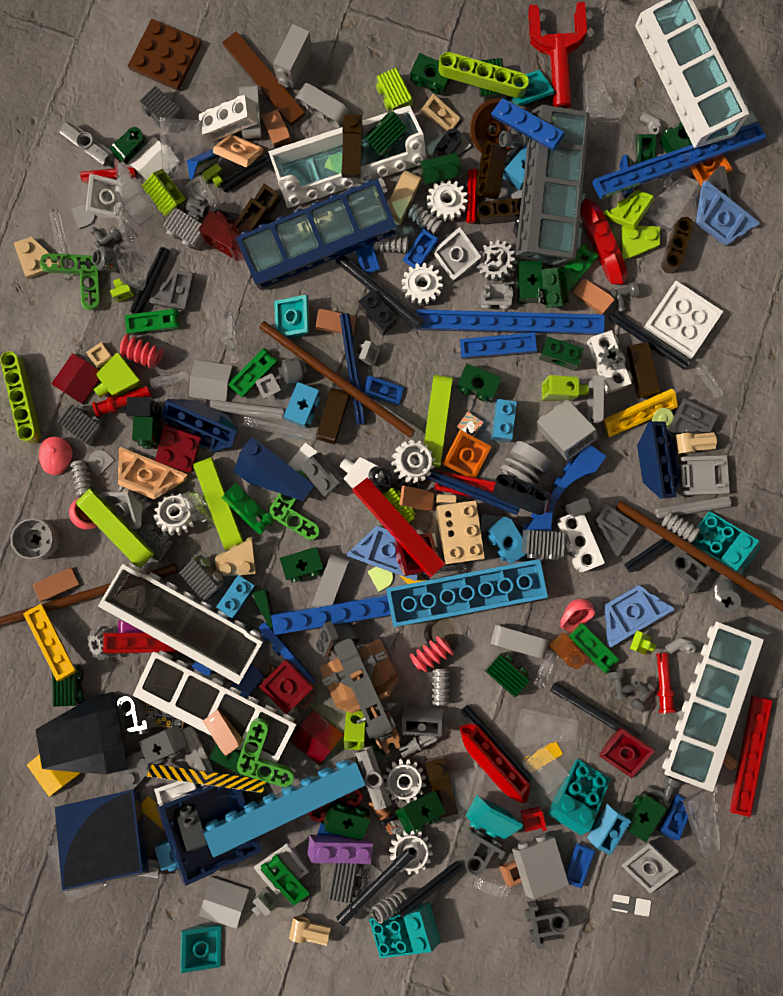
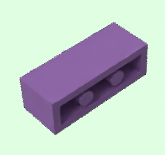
M310 835L307 855L312 863L371 864L373 843L368 836H364L363 840H358L342 835Z

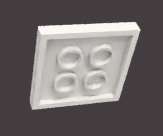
M675 281L643 328L691 359L723 311L678 281Z

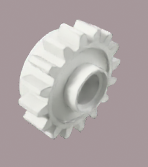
M449 179L447 183L440 181L439 186L434 183V190L429 189L427 208L431 209V213L435 214L438 220L441 218L444 222L447 219L454 221V217L460 218V212H465V206H467L468 202L465 199L467 198V192H463V186L457 187V181L454 184H451ZM444 199H449V200H451V202H450V203H445V202H443V200H444Z
M417 263L415 269L409 267V273H404L405 279H402V285L405 286L402 287V292H407L405 297L406 299L410 297L411 303L416 301L418 305H421V303L425 302L428 305L430 300L433 302L436 300L435 295L440 296L441 292L438 289L443 287V284L440 283L442 277H437L439 274L438 270L432 271L433 265L426 268V263H423L422 267ZM419 282H425L427 286L419 287L417 284Z
M410 440L408 444L403 442L401 444L402 447L398 446L395 449L397 453H394L392 457L396 460L392 462V465L397 466L394 473L400 472V479L406 477V482L412 479L413 483H416L418 478L420 481H423L425 476L431 475L429 470L434 468L432 462L435 458L431 457L433 452L427 449V444L423 446L421 441L414 443L413 440ZM410 457L417 461L416 466L410 462Z
M180 493L178 496H174V494H171L169 497L165 496L162 502H158V508L154 509L157 514L154 516V519L158 521L156 523L157 526L164 533L169 530L171 536L174 532L181 535L182 530L187 533V527H194L192 521H197V517L194 514L198 512L194 508V502L190 501L188 496L183 498ZM180 512L177 516H172L173 513Z
M399 758V764L392 761L393 767L386 768L389 774L383 775V778L388 780L384 783L388 787V794L392 793L391 799L398 798L399 803L402 800H406L409 803L411 798L417 800V793L423 794L420 788L426 786V783L421 781L426 779L424 774L420 775L423 768L419 767L417 769L416 761L410 764V758L406 760V763L403 762L402 758ZM402 776H407L410 779L407 785L399 783V779Z
M403 831V835L396 833L397 840H391L394 846L389 847V851L393 852L390 855V860H394L406 848L413 847L416 849L415 857L400 872L407 870L409 875L411 871H415L418 874V869L422 868L425 870V863L431 862L428 856L433 855L432 850H429L432 844L431 842L426 843L428 836L422 837V831L416 834L413 831L407 834Z

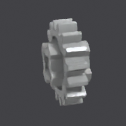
M497 240L496 244L490 241L489 247L484 245V252L479 251L482 258L478 261L479 265H477L480 274L483 277L485 276L488 281L492 278L494 282H497L498 278L503 281L504 275L510 277L509 271H515L513 264L518 263L515 259L516 252L513 251L514 248L506 241L501 243L500 240Z

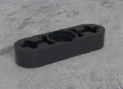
M375 466L370 469L368 474L369 480L380 486L400 490L402 486L417 489L421 486L419 478L418 482L408 484L405 482L406 477L399 478L397 483L392 484V476L395 474L399 476L401 474L400 472L394 473V469ZM380 473L385 476V479L381 477L376 478L375 475Z

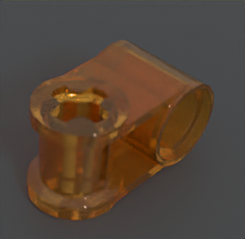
M564 632L549 644V647L569 667L578 669L584 665V655ZM572 655L579 656L577 659L579 661L578 664H571Z

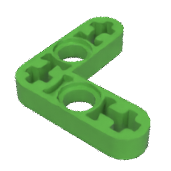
M55 253L42 255L40 267L43 271L80 275L81 305L88 311L95 310L99 304L98 269L92 262V256ZM47 259H50L51 263H57L58 259H60V268H57L58 264H52L51 267H47L45 262ZM71 260L74 263V267L66 268L63 262ZM77 260H80V264H85L86 261H89L92 266L90 269H87L86 265H80V269H77ZM92 279L95 285L91 288L86 287L84 280ZM92 292L91 300L95 301L92 305H89L88 302H85L88 299V293Z
M296 470L299 474L303 475V477L308 480L307 475L303 471ZM279 493L270 507V515L308 540L317 539L320 534L319 527L291 509L297 499L293 498L287 501L284 499L283 494ZM281 499L284 503L289 504V506L286 507L284 505L282 508L283 515L276 517L274 509L280 508L282 504L279 503V500ZM293 516H297L300 519V524L297 527H292L289 523L290 518ZM304 521L307 522V524H305L306 527L310 529L312 528V526L315 527V535H310L309 537L307 536L308 532L306 530L302 529V532L298 531L303 526Z
M256 718L250 724L238 759L237 770L242 775L277 786L287 787L293 782V770L288 766L259 758L267 735L268 723L263 718ZM258 724H261L262 729L260 730L258 737H256V727L258 726ZM255 742L258 745V749L250 751L247 748V744ZM247 756L251 757L249 766L247 768H243ZM267 766L271 769V773L263 775L260 769ZM275 769L277 770L276 778L273 777ZM284 773H287L288 777H286L285 780H282V776L284 775Z

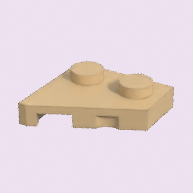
M28 237L14 242L27 279L46 273L40 267V260L42 255L48 252L36 240ZM47 259L45 262L47 267H51L52 264H58L57 268H60L58 261L57 263H51L50 259Z
M249 537L240 545H235L229 551L217 555L215 558L216 571L222 576L256 574L253 538Z

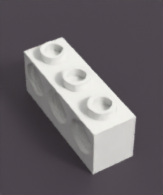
M242 95L229 102H224L220 106L207 109L199 114L201 135L214 142L258 124L256 103L247 96Z
M611 330L590 337L587 344L598 374L604 375L605 393L609 394L627 388L631 384L632 376L630 371L626 370L624 364L625 357L622 352L620 357L623 358V361L617 362L618 367L616 369L610 366L606 370L605 365H599L601 358L598 357V354L604 353L600 341L607 342L608 349L615 345V349L619 351L617 336L613 335ZM613 376H619L621 383H616L613 380Z
M582 514L575 518L567 515L559 518L557 527L559 532L566 533L565 546L567 551L571 552L574 557L572 559L574 568L576 570L579 569V572H584L604 564L585 515ZM569 519H573L576 522L575 529L568 527L567 521ZM576 537L583 539L582 547H578L575 544ZM585 554L591 558L589 565H585L582 561Z

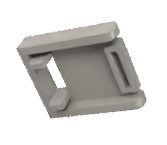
M594 375L587 383V420L593 427L603 420L604 375Z
M727 455L680 457V462H687V465H680L682 488H688V491H682V496L730 493ZM715 466H721L722 484L716 485Z

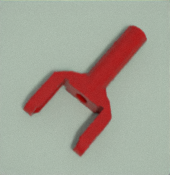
M585 2L576 3V12L574 14L575 34L557 33L545 34L544 36H541L539 8L537 4L529 5L530 45L539 52L550 56L552 88L554 90L553 106L570 109L572 101L569 54L577 50L585 41L587 34Z

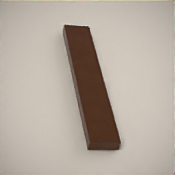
M237 31L222 42L226 50L253 82L258 85V88L274 107L278 109L290 126L305 116L303 109L287 90L278 83L276 77Z

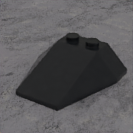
M113 692L93 696L35 729L42 770L106 775L127 770Z

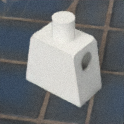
M359 457L355 464L345 458L339 467L347 472L344 480L353 489L367 478L370 469L377 465ZM380 473L375 475L376 478H378V477L384 478V477H385L384 475H382V474H380Z

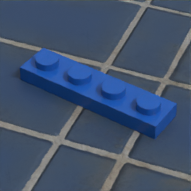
M503 98L491 113L493 118L552 151H555L565 136L564 132Z
M535 332L459 340L461 359L537 352Z
M267 622L259 626L261 630L259 633L265 641L270 640L274 645L272 647L274 652L278 656L282 655L285 659L288 658L312 684L315 683L316 679L278 634L274 635L273 628H269Z

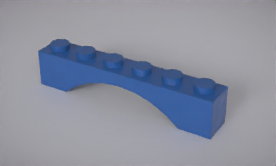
M591 445L577 453L573 462L569 461L564 467L565 473L562 478L558 476L552 484L555 488L551 492L548 512L542 515L532 513L530 516L533 518L530 524L525 523L520 533L523 535V530L552 531V514L562 492L575 480L596 472L606 455Z
M387 593L331 605L275 612L271 615L274 635L323 627L324 623L332 621L333 625L387 616L390 615Z

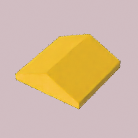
M40 755L27 764L49 797L81 774L80 772L42 770Z

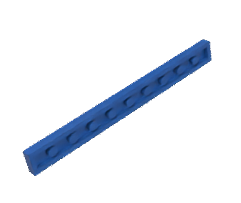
M759 121L740 127L734 137L694 148L692 144L596 178L592 184L599 198L602 199L762 142L767 136ZM726 132V133H723V134L718 135V136H715V137H719V136H722V135H725V134H729V133Z
M416 309V314L424 319V324L419 329L415 328V330L535 332L585 335L604 333V315Z

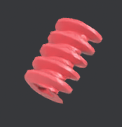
M126 334L120 345V356L134 360L136 363L141 362L143 366L148 365L150 369H154L161 361L164 349L160 348L157 351V345H153L150 349V342L143 346V339L136 343L137 338L135 336L129 340L130 335Z
M436 636V644L430 640V648L423 645L424 652L417 649V656L412 653L409 654L420 673V670H423L425 673L428 672L427 665L433 669V661L441 664L440 657L447 660V652L452 656L454 655L444 637L441 639Z

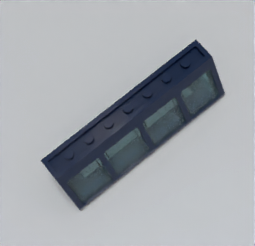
M377 178L375 180H367L361 186L350 187L346 192L339 195H331L322 202H314L308 208L297 209L293 214L286 217H278L272 223L261 224L255 230L244 231L235 238L255 285L262 290L398 234V230Z

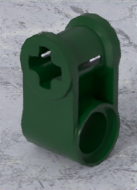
M131 127L112 144L110 150L123 164H128L147 144V139L139 128Z

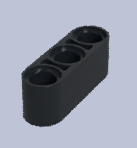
M507 474L497 476L493 489V496L537 515H542L546 512L551 497L547 490Z

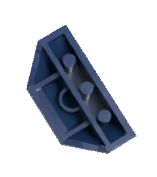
M167 399L165 402L162 418L167 421L168 425L202 436L201 448L210 452H216L233 446L238 429L227 414L194 400Z
M665 421L648 422L637 444L642 481L660 499L677 497L680 483L675 441L670 431L666 428Z

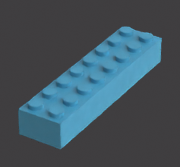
M540 559L386 588L393 627L548 598Z
M343 759L337 762L336 767L332 769L326 767L318 771L319 775L315 777L307 776L299 780L300 784L296 786L291 784L281 789L282 792L279 794L270 793L263 797L264 801L257 804L255 801L245 805L244 810L238 813L236 810L229 812L225 815V819L219 822L217 819L208 822L203 832L213 858L365 786L356 762Z

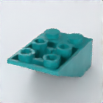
M710 511L697 526L700 528V532L695 540L691 542L692 545L739 574L743 573L761 549L759 540Z
M576 759L555 795L547 815L579 835L591 831L611 778L581 760Z
M430 902L421 903L403 918L398 913L394 914L393 917H389L388 920H384L381 924L374 917L369 918L380 958L432 952L441 943Z

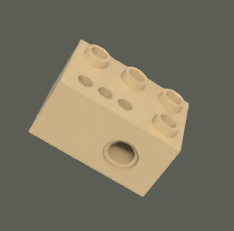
M476 500L437 506L436 513L445 565L485 559Z

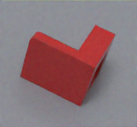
M540 807L520 811L525 832L542 829L543 832L547 831L543 811Z

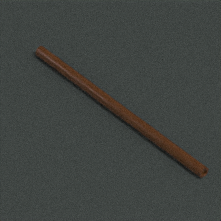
M266 321L260 324L259 329L407 437L411 438L416 430Z
M620 500L616 506V509L783 612V600Z
M176 563L145 573L150 574L152 572L160 577L178 573ZM138 576L128 577L119 590L148 582V580ZM111 583L46 602L42 605H44L47 612L96 598L105 595ZM36 606L1 616L0 627L26 619L23 613Z

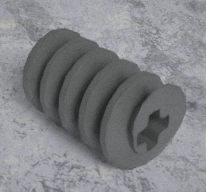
M730 579L720 580L714 588L716 607L723 613H735L741 606L738 584Z

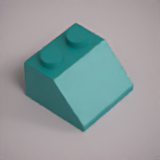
M478 795L474 798L465 815L471 821L470 825L478 830L483 828L488 835L494 838L499 836L505 839L523 826L508 810Z

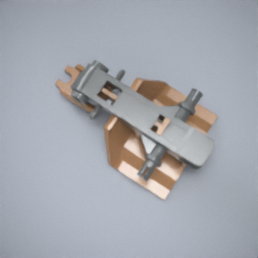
M351 639L337 643L334 649L338 658L319 667L324 678L322 681L325 687H328L336 708L350 713L362 710L364 717L357 720V724L367 721L368 727H366L369 738H374L378 748L383 749L386 754L390 752L388 749L390 743H394L396 748H400L399 741L401 738L395 722L389 712H385L394 706L391 704L383 708L380 700L391 694L398 681V676L381 639L357 648ZM369 707L371 708V711L375 717L373 719H371L369 716V714L371 713L370 710H366ZM378 709L380 710V713H381L380 716H379L378 713H377V710H378Z

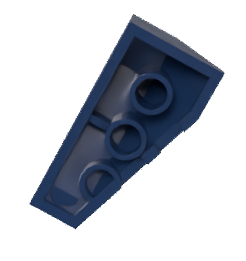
M251 437L239 453L234 472L249 484L272 490L303 502L315 488V485L253 437Z

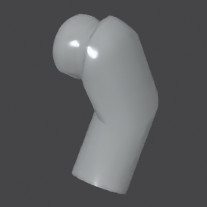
M643 112L639 121L647 124L650 134L659 135L661 133L659 119Z
M677 638L666 645L665 649L669 655L677 650L692 654L695 652L696 647L690 640Z

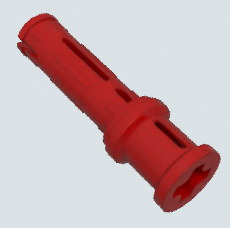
M148 386L114 398L109 396L106 400L98 403L92 402L97 418H101V415L110 412L115 413L119 408L126 406L127 397H152Z
M669 653L656 654L660 690L657 693L660 702L658 713H676L673 701L675 692L671 689Z

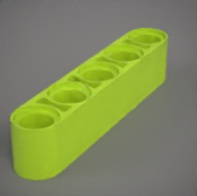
M451 52L443 53L439 59V73L443 77L515 98L523 97L527 91L529 79L524 73ZM479 74H486L487 76L482 77ZM515 84H521L523 87H518Z
M7 351L1 355L0 362L17 435L21 440L35 444L40 440L41 433L24 361L14 352ZM15 358L14 364L9 365L10 360ZM19 376V381L14 384V378ZM23 394V399L18 402L19 395ZM28 412L27 418L22 420V415ZM29 430H32V435L29 438H27V432Z
M441 375L433 376L424 445L427 444V449L433 452L431 457L435 458L432 462L435 468H440L453 379V377Z
M210 457L194 463L196 475L224 549L227 551L235 545H240L244 540L232 508L221 498L226 491L213 458Z
M89 488L76 501L80 509L134 565L142 568L155 554L93 489Z

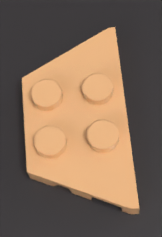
M119 448L118 485L155 499L187 480L188 474L125 448Z

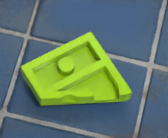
M636 190L626 199L619 201L617 207L609 212L606 210L603 214L607 220L635 230L653 203L654 196Z
M626 226L621 227V254L624 261L634 256H639L648 250H653L660 245V227L637 226L635 230Z

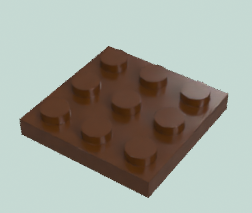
M151 18L128 64V68L131 71L179 91L202 42L193 36Z

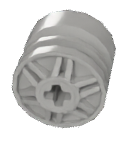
M517 441L510 451L515 460L506 458L504 462L507 465L502 464L499 470L503 474L535 485L534 482L538 483L540 481L539 476L535 472L544 474L551 461L534 447Z
M34 518L25 519L19 522L12 530L10 537L11 546L15 553L22 558L43 560L53 556L58 550L60 534L57 528L50 522ZM38 537L42 538V540H40L39 543H35V540H37Z

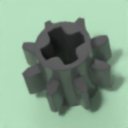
M197 195L196 198L191 197L186 205V210L189 211L188 215L198 221L200 217L206 218L210 211V205L207 204L208 200L200 195Z
M615 345L610 349L605 346L603 348L604 353L598 354V357L601 358L599 365H605L606 370L610 366L616 369L618 367L617 362L623 361V358L620 357L622 350L618 351L615 349ZM607 356H613L614 359H608Z

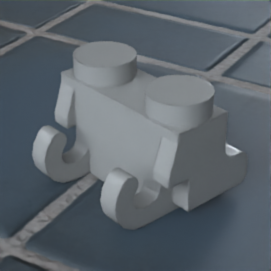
M485 282L481 290V307L491 308L492 305H499L500 308H510L513 297L512 287H509L507 282L503 284H489V282Z

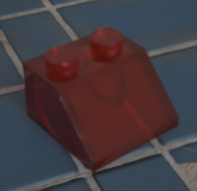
M209 211L198 229L204 242L237 261L239 257L233 234L229 227L230 225L226 220L227 218L219 212L215 214Z

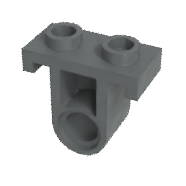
M680 553L669 558V569L689 584L688 586H682L680 590L686 594L696 593L702 585L700 582L704 577L707 578L713 569L701 562L702 566L685 553ZM679 558L682 559L684 562L682 568H679L677 566V560Z
M332 621L324 623L316 641L317 650L322 653L323 658L331 657V652L335 651L334 647L337 643L351 639L356 645L360 641L353 623L347 622L333 625Z
M126 696L119 699L117 713L122 738L133 736L134 731H138V735L148 733L150 728L157 726L156 719L147 720L144 701L135 696Z
M195 804L186 805L176 810L177 820L187 853L206 847V840Z
M469 828L466 838L469 841L474 838V841L465 855L464 863L467 872L476 876L483 873L495 851L500 859L503 858L506 852L502 847L503 844L494 838L489 840L481 830ZM478 859L480 863L478 866L472 867L469 865L470 861Z
M535 901L527 902L528 909H525L527 922H531L532 925L529 935L531 942H535L537 949L545 948L542 937L562 934L568 930L569 920L562 909L553 907L538 910ZM556 917H562V921L559 924L553 923Z

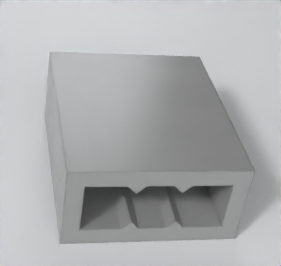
M293 24L273 62L278 83L285 88L290 87L292 89L295 88L312 53L310 32Z
M568 399L558 404L548 414L542 415L537 421L539 431L566 461L598 439L596 429Z
M540 834L535 837V840L530 842L522 841L518 843L517 847L512 848L527 897L537 899L569 885L554 837Z

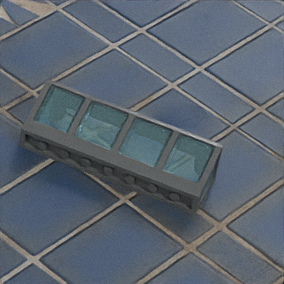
M541 105L532 110L531 114L564 132L565 136L555 151L528 137L515 256L530 261H542V265L553 267L574 260L576 257L590 113Z

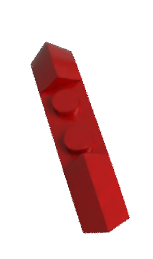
M585 198L580 207V219L595 252L599 254L598 259L607 280L611 284H623L628 278V272L621 251L600 207L595 201Z
M469 723L459 726L466 750L485 773L510 798L520 803H527L530 794V784L478 725Z

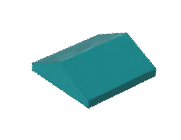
M539 69L526 74L529 83L525 95L521 98L511 97L514 104L521 106L552 95L554 90ZM515 84L518 87H523L521 84Z
M308 295L274 301L275 329L288 338L300 337L309 333Z
M196 925L181 930L180 973L221 967V925Z

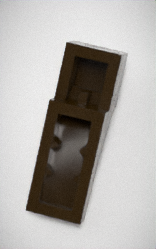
M343 114L342 178H361L363 116Z
M264 183L254 199L251 197L231 227V230L238 235L244 231L255 230L274 211L282 196Z
M444 755L425 760L432 791L435 790L446 812L440 815V818L458 814Z

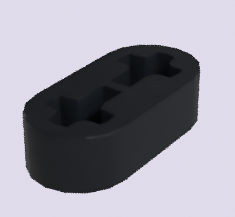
M449 129L434 149L435 158L440 157L439 151L442 152L445 148H447L445 151L446 155L453 154L461 144V133L459 130ZM454 135H456V140H453V141L449 144V142H450V136H451V137H454Z

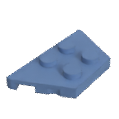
M703 181L696 224L722 245H727L734 241L735 238L745 234L749 229L759 225V221L710 182Z
M375 526L370 533L347 553L348 557L417 581V574L403 575L396 559L395 538L387 529Z
M636 585L604 604L608 647L616 645L636 633V631L643 629L670 613L674 608L647 592L640 585Z

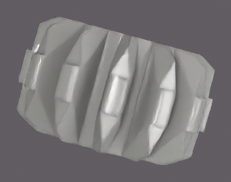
M100 626L93 629L87 637L89 641L87 645L90 647L89 652H92L93 657L98 660H105L116 655V653H103V633H114L113 628L108 626Z

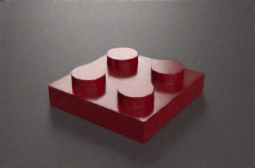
M168 424L164 425L155 461L188 473L193 472V464L196 461L202 436Z
M287 658L259 687L287 715L315 686Z

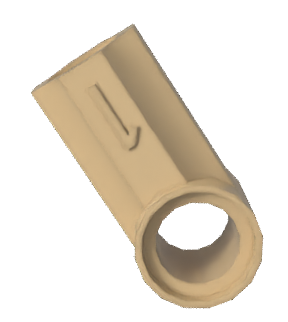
M714 432L703 434L682 433L676 435L678 454H690L696 451L716 449L717 439Z
M294 916L289 939L298 943L308 941L327 946L331 926L311 922L306 917Z

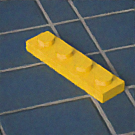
M670 389L604 418L606 434L610 438L648 421L661 408L669 410L677 408L676 392Z
M39 604L23 613L56 681L60 682L77 672L44 605Z

